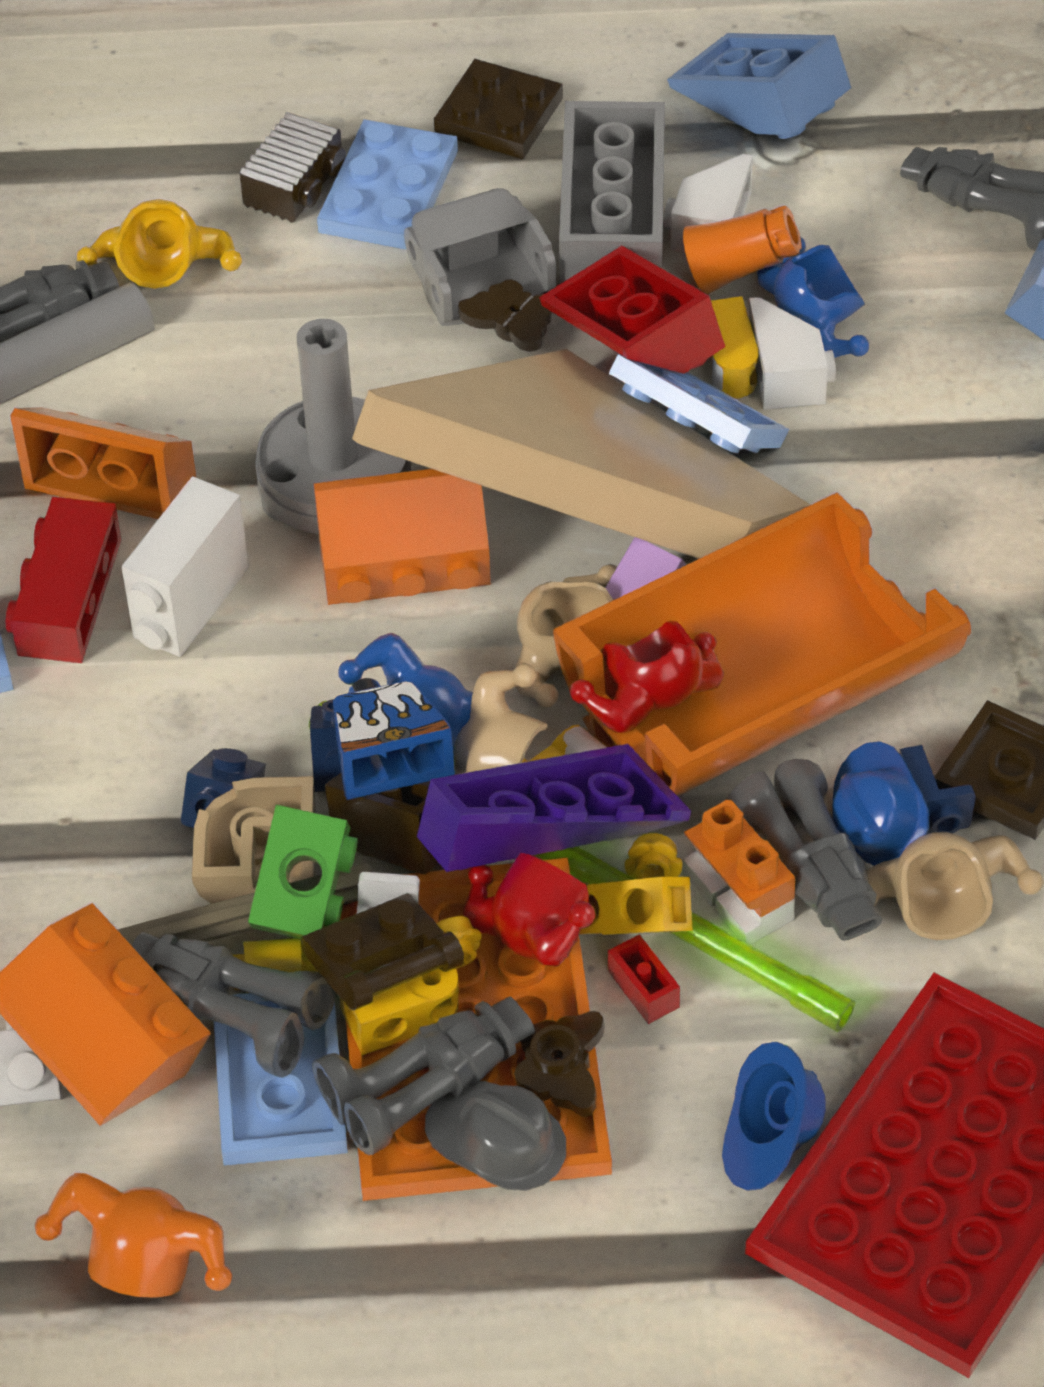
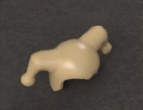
M605 565L595 574L567 577L562 582L549 581L538 585L522 601L517 616V631L522 643V649L516 667L521 663L531 665L537 673V678L532 687L528 689L515 686L521 695L535 698L538 705L543 707H551L557 702L559 693L553 684H545L550 675L561 668L553 629L613 601L605 587L617 568L616 565Z
M521 663L514 670L488 671L479 675L472 694L470 719L461 729L454 745L455 775L522 763L531 741L540 731L546 730L547 723L510 710L505 699V692L515 686L523 689L532 687L537 678L534 667L527 663Z
M948 832L930 833L910 843L899 858L882 862L866 870L869 884L877 894L874 906L882 899L897 898L903 919L908 928L920 937L933 940L955 939L970 934L986 922L992 913L993 894L991 877L994 875L1007 873L1015 876L1018 879L1017 883L1021 891L1028 895L1039 892L1044 884L1040 872L1030 869L1016 844L1010 838L1003 835L969 842L962 836Z

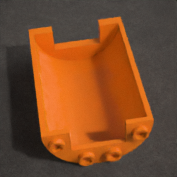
M837 492L553 629L558 659L569 691L571 685L576 680L584 679L593 685L596 694L611 700L614 699L618 686L612 678L601 653V649L605 644L617 642L626 647L647 637L669 620L677 621L681 624L692 640L701 632H709L716 638L717 645L714 651L724 671V677L719 687L710 691L693 693L686 701L676 707L666 710H653L640 724L627 733H615L608 729L586 705L582 704L589 712V715L582 719L592 735L607 747L629 744L677 796H680L956 656L964 647L967 636L971 634L970 621L962 608L958 605H952L936 589L926 593V614L917 612L903 598L898 586L891 580H885L869 564V539L872 537L870 522L863 511L858 508L854 509Z

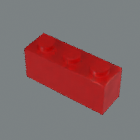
M52 496L45 518L39 517L37 519L34 530L35 549L32 558H25L20 571L21 590L17 600H10L6 611V630L9 633H13L18 656L82 664L122 540L116 504Z

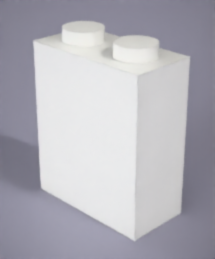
M192 476L121 566L133 637L148 648L154 650L162 649L181 657L249 568L239 494Z

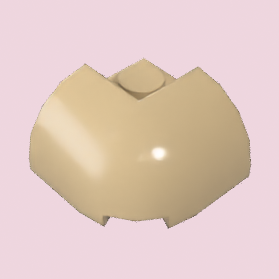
M313 776L262 777L232 782V790L214 799L205 811L199 809L194 826L192 882L200 897L213 904L255 892L276 805L316 813ZM302 861L296 864L290 872L289 882L314 877L315 864L317 863Z

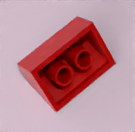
M622 245L539 297L543 307L630 360L685 374L689 370L703 365L709 357L725 348L710 296Z

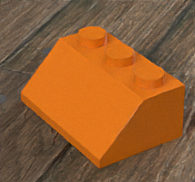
M43 407L14 408L10 415L25 489L63 498L114 503L117 510L159 519L192 476L196 477L192 441Z
M434 469L314 483L320 553L328 605L358 603L364 600L413 596L420 593L491 585L489 542L482 485Z
M93 903L49 925L0 972V1014L99 1126L186 1076L211 1034Z

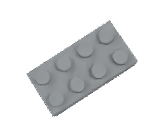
M565 101L559 229L560 284L621 245L662 268L665 102Z

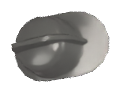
M479 1081L475 1086L469 1084L459 1098H455L448 1093L431 1103L425 1115V1133L432 1147L446 1159L506 1190L527 1191L545 1185L559 1173L566 1158V1137L560 1123L548 1112L542 1100L533 1092L520 1086H500L487 1081Z

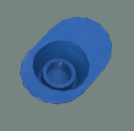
M881 741L869 742L861 745L848 755L841 764L834 780L832 818L840 833L848 835L854 844L855 851L866 863L875 866L882 862L899 858L910 843L928 833L929 809L924 796L917 786L904 758L895 747Z
M775 1041L761 1044L748 1055L742 1065L736 1084L734 1103L724 1136L722 1159L725 1173L733 1185L746 1191L760 1190L774 1182L788 1166L792 1154L816 1136L823 1124L826 1112L825 1093L817 1079V1075L813 1071L804 1069L802 1061L790 1046Z

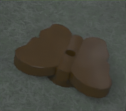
M506 279L501 283L491 285L488 289L489 292L480 291L471 298L459 301L458 315L462 322L479 329H494L499 338L513 342L519 349L527 352L537 351L541 348L542 339L547 333V325L552 320L553 312L543 307L539 299L544 294L532 296L530 292H523L522 285L512 279Z
M589 1011L578 1016L562 1017L557 1022L545 1020L533 1024L535 1034L520 1041L526 1059L521 1061L515 1069L514 1075L517 1086L533 1092L542 1101L551 1099V1102L556 1107L571 1109L582 1117L591 1116L596 1109L597 1094L593 1078L587 1070L590 1067L588 1052L603 1037L605 1029L603 1016L600 1012Z

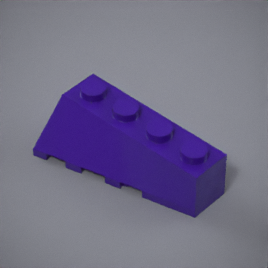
M629 744L431 779L417 838L444 870L450 872L506 860H515L520 853L536 855L647 833L689 821L691 810Z

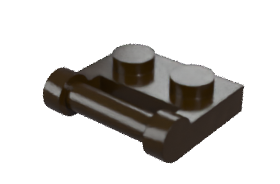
M409 893L302 936L303 955L324 977L345 1004L354 1011L371 1004L373 996L436 969L447 972L462 966L464 963V953L457 937L451 931L444 933Z

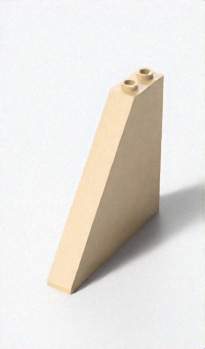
M568 349L368 390L352 437L360 445L698 559L811 505L695 430L669 418L666 412L659 407L630 396L622 390L623 384Z

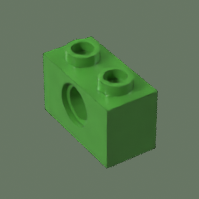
M276 805L248 923L252 928L302 939V936L340 921L344 897L335 895L340 872L349 874L351 872L358 838L349 836L350 826L347 820ZM302 861L315 862L322 869V877L319 884L309 891L295 890L289 882L291 870Z

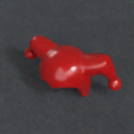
M669 620L647 637L626 647L617 642H609L601 649V653L612 678L618 686L614 699L611 700L599 696L595 693L593 685L584 679L576 680L571 685V698L578 704L586 705L608 729L615 733H627L640 724L653 710H666L676 707L686 701L693 693L710 691L719 687L724 677V671L714 651L717 640L709 632H701L692 640L681 624L677 621Z
M520 853L499 885L495 896L490 898L487 887L494 880L491 868L487 865H480L469 869L468 878L471 888L463 908L464 917L470 920L473 929L499 937L511 951L522 957L537 960L541 965L559 966L569 956L572 946L578 940L580 930L590 926L595 918L594 907L588 903L589 893L586 884L558 867L532 855Z

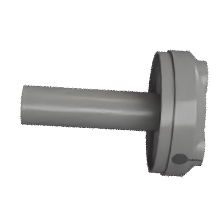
M315 319L307 322L299 329L297 333V348L303 401L288 407L267 425L260 437L255 461L257 485L264 512L275 520H280L293 528L313 534H319L314 483L412 471L411 461L360 445L352 439L365 399L352 397L347 333L340 323L331 319Z

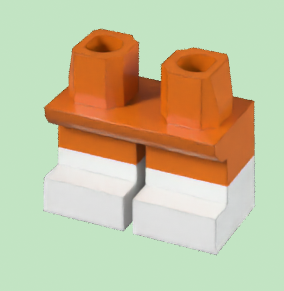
M725 800L705 811L702 816V822L684 832L685 836L697 850L682 858V873L686 877H690L692 885L711 907L715 905V912L744 946L748 947L794 920L795 876L779 859L778 852L767 840H763L743 818L744 814L732 800Z

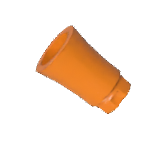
M781 206L771 211L762 209L744 216L714 223L685 226L683 231L684 249L691 273L700 290L707 295L744 276L780 264L784 258L797 255L799 250L802 249L799 230L793 214L787 206Z

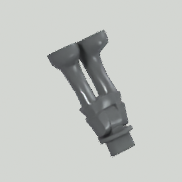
M915 147L904 160L900 176L917 182L919 191H930L953 207L959 206L967 212H971L974 209L992 211L1020 220L1024 224L1027 246L1033 251L1036 250L1039 242L1044 238V172L1008 168L995 163L994 153L981 155L977 150L954 149L949 152L947 147H937L932 152Z
M84 260L76 261V270L72 266L64 264L42 266L41 270H26L24 276L1 286L0 343L118 288V280L109 263L103 261L88 266Z
M806 759L784 761L775 771L774 786L765 772H756L748 776L731 791L725 800H732L743 812V818L756 832L761 830L772 847L778 852L779 859L795 876V894L818 914V919L824 927H833L842 941L853 939L876 929L882 922V917L874 906L877 894L869 884L864 860L856 854L854 844L848 835L839 832L823 800L828 790V784L820 766ZM784 808L799 816L813 842L804 845Z
M142 932L131 945L199 1020L207 1019L228 1025L254 1040L256 1061L265 1072L283 1078L289 1075L301 1057L304 1046L302 1026L311 1030L320 1028L327 1021L334 1006L336 992L324 977L316 971L285 972L253 965L233 957L232 952L225 946H214V944L199 940L180 939L178 941L177 936L169 933L158 938ZM231 986L265 998L282 1009L267 1007L227 994L229 987Z
M509 996L493 1006L482 1001L475 1005V1013L472 1010L462 1011L442 1017L437 1023L422 1026L418 1030L419 1033L393 1052L359 1069H353L348 1061L336 1053L326 1054L312 1063V1070L320 1092L337 1121L341 1125L347 1124L348 1132L354 1144L367 1155H373L390 1144L395 1131L435 1100L448 1093L455 1098H459L469 1084L475 1086L499 1062H503L516 1053L515 1044L535 1034V1028L531 1019L512 997ZM427 1067L430 1070L397 1092L382 1099H377L411 1075Z

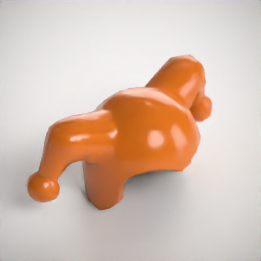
M74 1173L59 1188L48 1212L39 1216L35 1222V1231L38 1237L42 1240L50 1241L61 1235L63 1230L62 1222L66 1217L76 1211L83 1214L91 1223L93 1230L89 1250L88 1273L93 1281L117 1293L135 1297L157 1298L171 1296L179 1292L187 1271L190 1253L194 1251L201 1254L208 1268L205 1274L207 1287L214 1291H221L226 1289L232 1281V1272L225 1265L224 1232L222 1226L207 1216L186 1211L174 1196L158 1188L136 1187L120 1192L109 1184L86 1173Z

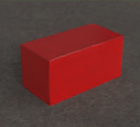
M640 934L608 950V972L647 1024L680 1008L679 984Z

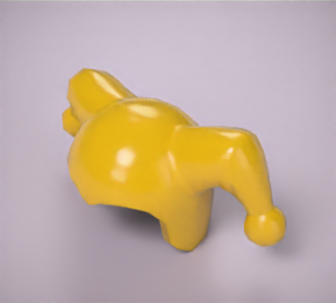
M163 199L140 203L130 210L120 226L102 232L90 247L85 246L77 252V261L84 260L88 266L96 264L97 259L116 258L117 266L126 278L139 286L152 289L172 285L181 279L192 262L198 259H218L221 262L222 268L229 272L238 270L242 264L241 255L235 251L232 237L228 232L211 227L196 226L195 221L186 209L175 202Z

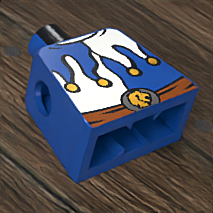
M363 678L356 681L350 687L347 694L338 695L333 699L337 748L344 794L347 800L428 782L434 778L455 775L451 727L414 682L401 681L380 686L379 682L375 679Z

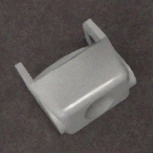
M496 188L422 210L413 216L412 226L404 230V240L408 256L422 282L427 301L441 326L466 324L461 321L458 315L459 301L471 298L480 291L489 292L488 289L491 285L501 283L506 279L518 281L523 287V292H530L532 296L545 294L556 287V261L550 240L538 220L522 205L517 196H513L506 189Z

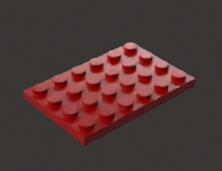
M933 972L746 1240L745 1254L963 1376L970 1378L1044 1262V1028Z

